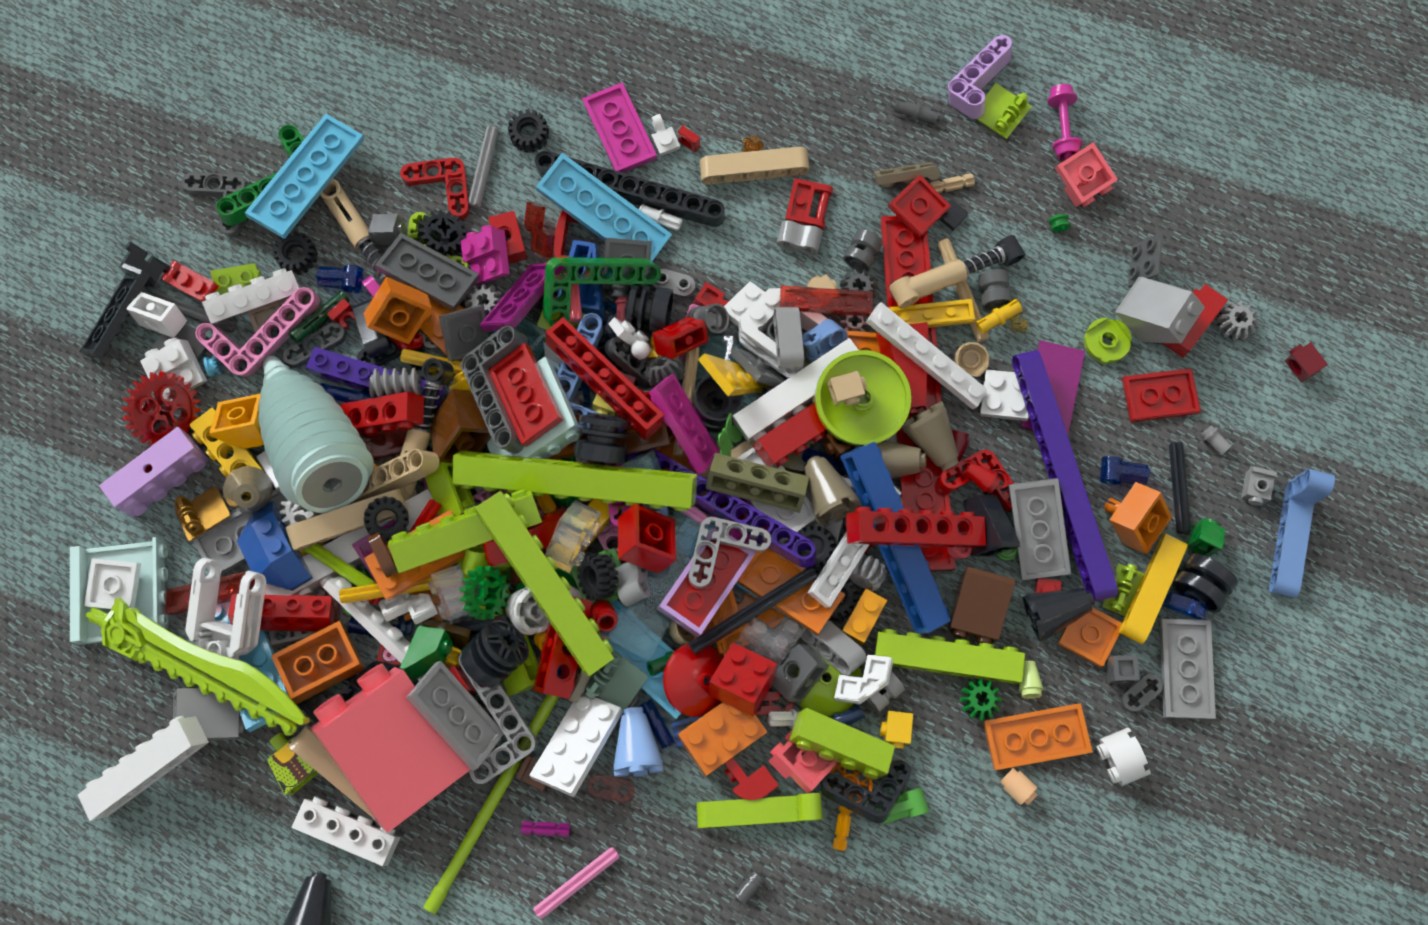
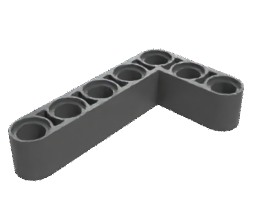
M504 326L468 353L462 360L461 368L494 444L507 452L517 454L523 450L524 445L520 443L488 370L523 343L528 344V339L516 329Z

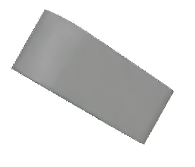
M775 307L773 321L778 368H802L804 364V350L799 307Z
M829 620L818 636L802 625L798 629L802 640L843 675H850L867 660L864 650Z

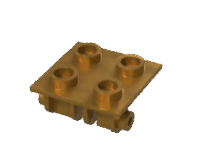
M216 485L191 501L187 497L180 495L176 497L174 502L177 508L175 513L189 542L231 517Z

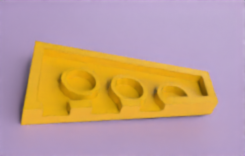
M705 353L698 359L727 396L764 393L771 387L757 382L738 363Z

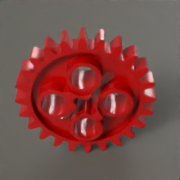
M160 371L158 375L150 372V379L142 375V383L133 381L135 390L127 389L126 391L131 396L130 398L122 399L128 403V406L121 408V410L128 412L127 415L122 417V420L130 421L125 428L133 430L131 434L133 437H139V442H147L149 446H152L176 427L189 434L187 430L191 428L190 424L198 418L194 416L195 413L201 411L200 408L195 407V404L199 403L200 399L193 398L197 391L189 390L192 385L191 383H183L184 377L178 376L176 378L175 373L169 372L167 375L164 371ZM166 388H169L170 395L164 399L163 392ZM152 391H154L155 398H153L151 395ZM148 399L149 407L143 411L142 403ZM180 408L181 415L175 419L174 412ZM160 420L159 429L154 431L153 424Z

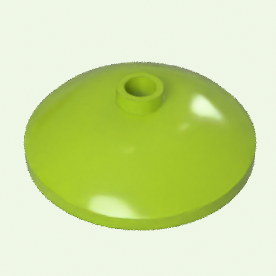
M828 663L830 666L824 674H829L831 681L824 682L821 676L803 701L798 704L803 709L808 708L830 717L837 712L840 714L848 710L854 703L835 700L839 675L843 674ZM860 667L847 676L862 678Z

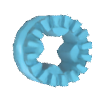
M212 355V358L205 357L203 359L209 377H213L215 373L218 375L223 373L222 368H220L222 366H219L221 362L214 355Z

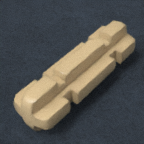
M970 173L962 177L956 176L942 179V182L939 180L931 182V186L938 193L962 189L963 186L971 187L975 184L974 176Z

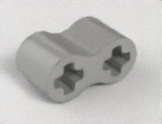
M783 221L776 244L783 249L797 250L802 253L816 255L819 251L823 231L815 226L801 225L793 221Z
M628 562L616 568V571L618 570V575L616 576L619 579L617 592L619 599L625 606L629 607L650 596L651 591L647 581V569Z

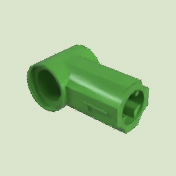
M922 787L902 793L889 817L882 824L930 812ZM877 807L878 812L882 811L880 807Z

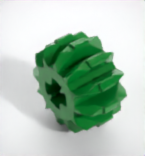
M978 679L976 685L973 681L968 682L969 689L962 688L961 690L967 697L959 698V702L967 703L962 708V711L966 712L970 709V719H973L976 714L979 721H983L985 715L989 719L993 718L992 711H1000L999 706L994 703L1002 702L1001 697L994 696V694L999 692V689L995 688L991 691V681H988L985 686L982 679ZM982 694L984 696L983 701L986 704L978 705V699L975 696L978 697Z

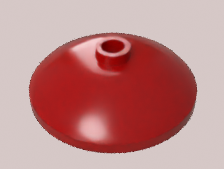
M688 643L678 648L669 658L663 675L664 691L671 706L681 714L701 717L722 703V701L709 696V681L724 658L723 655H719V651L711 645L700 653L694 654ZM705 677H707V682H706V684H704V678H705Z

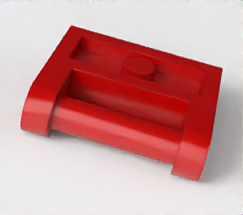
M794 178L785 221L815 226L823 231L826 225L824 219L829 197L832 196L833 187ZM814 193H819L821 196L816 218L809 217Z

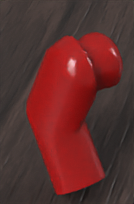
M419 333L415 334L410 344L389 337V340L402 350H417L424 343L423 336Z

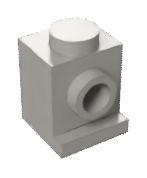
M1255 466L1250 468L1245 474L1241 498L1248 500L1249 504L1256 506L1269 502L1277 472ZM1258 484L1263 485V488L1260 489Z

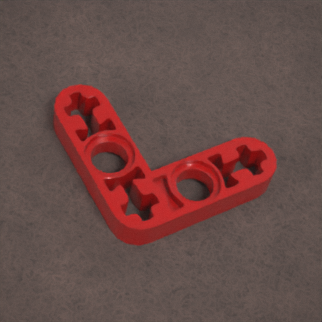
M445 158L409 163L401 168V178L409 186L445 181L448 209L451 212V216L453 218L459 216L458 220L468 217L470 207L468 204L466 169L461 159ZM453 165H457V172H452ZM442 166H445L446 174H444ZM430 168L439 169L436 176L427 175ZM420 169H422L424 177H421ZM409 171L414 172L413 178H408ZM454 185L463 186V190L460 193L455 194L451 192ZM456 200H460L462 206L460 213H457L455 210L457 209Z
M984 449L973 454L953 467L944 470L937 478L939 489L945 493H951L972 482L962 472V466H967L972 461L989 470L994 468L993 471L997 472V476L1002 479L1003 485L997 486L992 495L998 497L1005 511L1012 512L1011 503L1008 501V498L1011 499L1009 485L1015 483L995 454L990 450ZM981 460H988V463L983 464ZM956 475V479L952 483L945 481V479H950Z

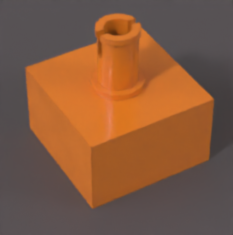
M386 277L365 310L364 316L367 328L410 344L432 307L428 294Z
M1137 482L1122 502L1109 498L1104 506L1105 512L1113 514L1109 520L1121 543L1146 555L1172 519V515L1161 492Z

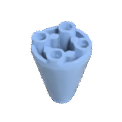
M632 707L624 709V715L621 716L613 765L614 777L628 776L629 773H633L634 777L647 776L648 770L649 773L663 772V760L648 718L643 713V708Z

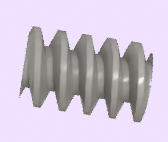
M374 368L369 383L370 396L375 398L376 395L381 397L402 392H411L421 396V376L417 374L415 368H412L410 375H408L406 368L402 369L401 375L398 374L397 368H393L392 375H389L387 368H384L382 375L379 374L378 368Z

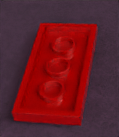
M523 343L488 370L522 445L529 446L564 420L529 345Z

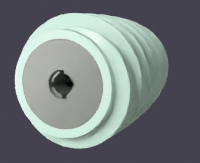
M272 355L266 357L263 362L264 379L258 405L259 425L269 464L273 469L281 493L292 503L312 512H330L349 505L363 492L373 472L374 461L371 453L366 448V444L360 438L357 429L352 425L347 415L344 414L340 405L335 402L334 398L321 385L313 382L311 378L291 370L278 357Z

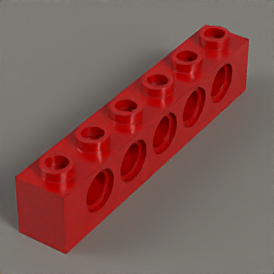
M564 317L545 332L546 345L623 420L630 421V426L645 441L663 426L664 414Z
M857 507L856 512L846 514L847 544L952 548L986 546L985 517L975 516V512H962L960 515H955L954 511H942L940 514H934V510H921L918 514L913 513V509H900L896 513L892 512V508H879L875 512L871 511L870 507Z

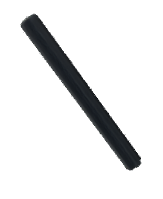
M812 567L805 569L689 642L690 649L694 654L705 650L816 580L818 577L816 571Z

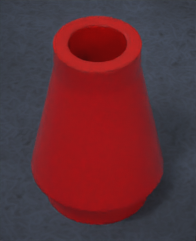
M972 461L963 472L982 492L986 491L989 494L995 490L1001 480L997 476V472L979 466Z

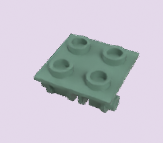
M614 650L611 653L614 659L591 675L586 685V695L592 699L598 696L603 701L621 707L623 711L630 705L649 676Z

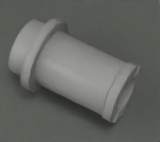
M1210 425L1201 433L1202 440H1206L1219 455H1222L1232 445L1217 431V427L1214 428Z

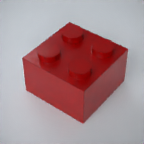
M638 504L632 505L618 517V559L658 574L676 561L675 519Z
M732 643L709 681V696L754 717L776 678L777 663Z

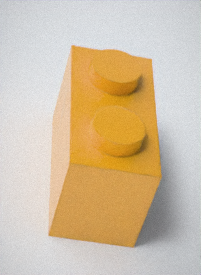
M865 589L842 632L855 643L863 646L887 600Z

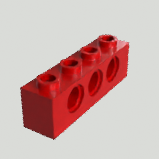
M411 392L338 404L343 409L344 414L351 420L352 425L357 429L360 438L361 435L376 436L378 432L394 433L396 429L411 430L413 426L423 424L424 396Z
M232 594L228 617L231 625H233L237 594ZM265 595L260 630L320 631L334 624L336 610L332 596Z
M579 598L586 609L583 613L589 620L593 601ZM550 622L545 636L533 691L570 699V695L575 687L574 678L579 665L567 648L563 651L564 643ZM561 666V673L557 676V669Z

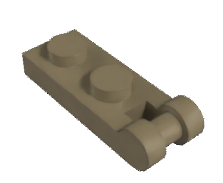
M928 162L874 171L878 185L891 187L895 185V182L904 181V183H911L919 175L923 178L928 177L930 180H937L940 177V170L934 163Z

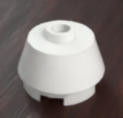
M526 587L510 595L505 611L506 616L514 627L527 635L541 633L548 628L549 620Z

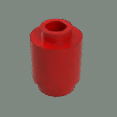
M601 599L592 604L591 618L597 624L600 631L608 632L613 630L618 622V616L612 603Z

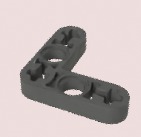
M191 172L185 174L181 180L182 187L192 195L225 197L248 186L245 179L238 174ZM193 180H195L198 183L193 184L192 187L188 185L189 183H193ZM215 180L220 181L218 188L210 189L211 182ZM239 182L241 186H237L236 189L231 186ZM219 219V228L225 236L235 237L239 235L243 222L236 224L235 227L233 226L228 230L226 228L228 225H225Z

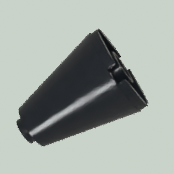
M1084 588L1033 593L1022 597L1027 616L1029 615L1033 624L1031 627L1039 641L1047 640L1092 611V605H1095L1091 592H1086Z
M313 872L311 876L305 878L283 925H331V880L326 879V874Z

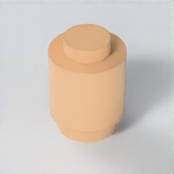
M1012 768L1000 781L1004 786L1003 789L1020 805L1024 802L1029 805L1038 795L1035 792L1038 787L1020 770L1016 771Z

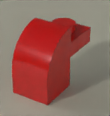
M733 757L725 763L727 769L724 772L732 783L736 780L739 783L732 791L742 799L757 800L763 798L779 786L764 765L747 777Z

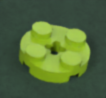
M1104 317L1095 320L1088 327L1083 337L1087 353L1100 364L1116 363L1123 359L1130 350L1132 340L1131 332L1123 322ZM1103 336L1113 339L1111 345L1103 343Z

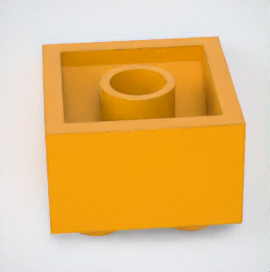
M261 393L218 402L209 432L211 437L242 449L264 445L259 425L258 408Z

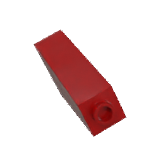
M927 322L909 324L928 340ZM877 332L876 336L880 354L894 361L908 380L911 390V407L908 416L918 414V409L926 406L927 372Z

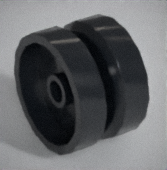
M1191 554L1183 565L1184 571H1180L1172 582V587L1181 597L1196 607L1208 612L1219 613L1227 601L1225 595H1230L1238 584V580L1229 569L1217 561L1204 555Z

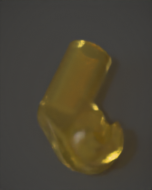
M1013 298V299H1012V301H1013L1014 299H1017V302H1019L1020 305H1021V300H1020V299H1018V298ZM1021 313L1011 317L1010 321L1014 331L1025 332L1027 330L1028 321L1020 319Z

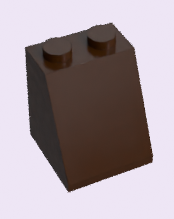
M452 389L430 421L432 425L430 426L433 452L438 455L439 462L453 463V455L460 451L481 452L491 439V435L470 390Z
M967 567L960 575L948 631H952L953 636L967 639V636L977 638L976 642L991 644V642H997L1016 579Z

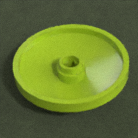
M851 351L834 359L822 372L815 389V407L823 426L837 439L856 446H863L872 442L879 444L892 437L905 423L911 407V390L905 374L890 358L874 351ZM858 371L860 377H864L867 385V390L860 399V403L846 406V403L834 406L827 385L830 378Z

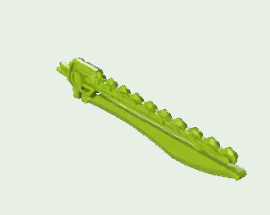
M115 598L109 614L95 607L86 613L88 621L102 627V645L134 661H138L139 664L150 661L155 671L166 669L171 679H178L181 676L186 687H194L197 684L203 695H209L213 692L219 703H225L227 700H230L235 711H242L243 708H246L252 719H260V716H262L268 727H276L279 724L285 735H293L297 730V724L303 725L310 722L309 717L306 718L298 706L279 686L250 664L211 652L184 640L141 614V611L137 608H129L122 598Z

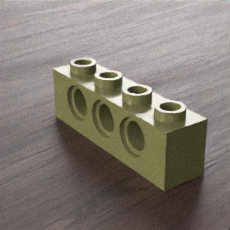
M715 453L705 489L800 513L809 477Z

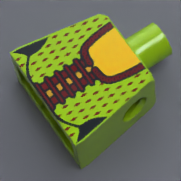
M279 733L270 740L276 752L267 760L285 795H293L319 773L288 747L294 738L288 741L283 733Z

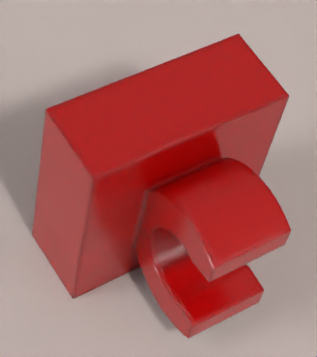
M345 299L327 313L335 323H339L346 330L349 329L346 320L348 318L355 320L352 307Z

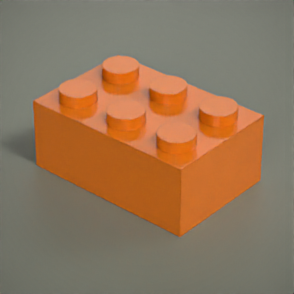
M340 621L271 655L290 699L296 703H300L365 669L346 627Z
M722 702L678 733L677 737L703 776L706 777L764 736L767 731L756 715L753 717Z

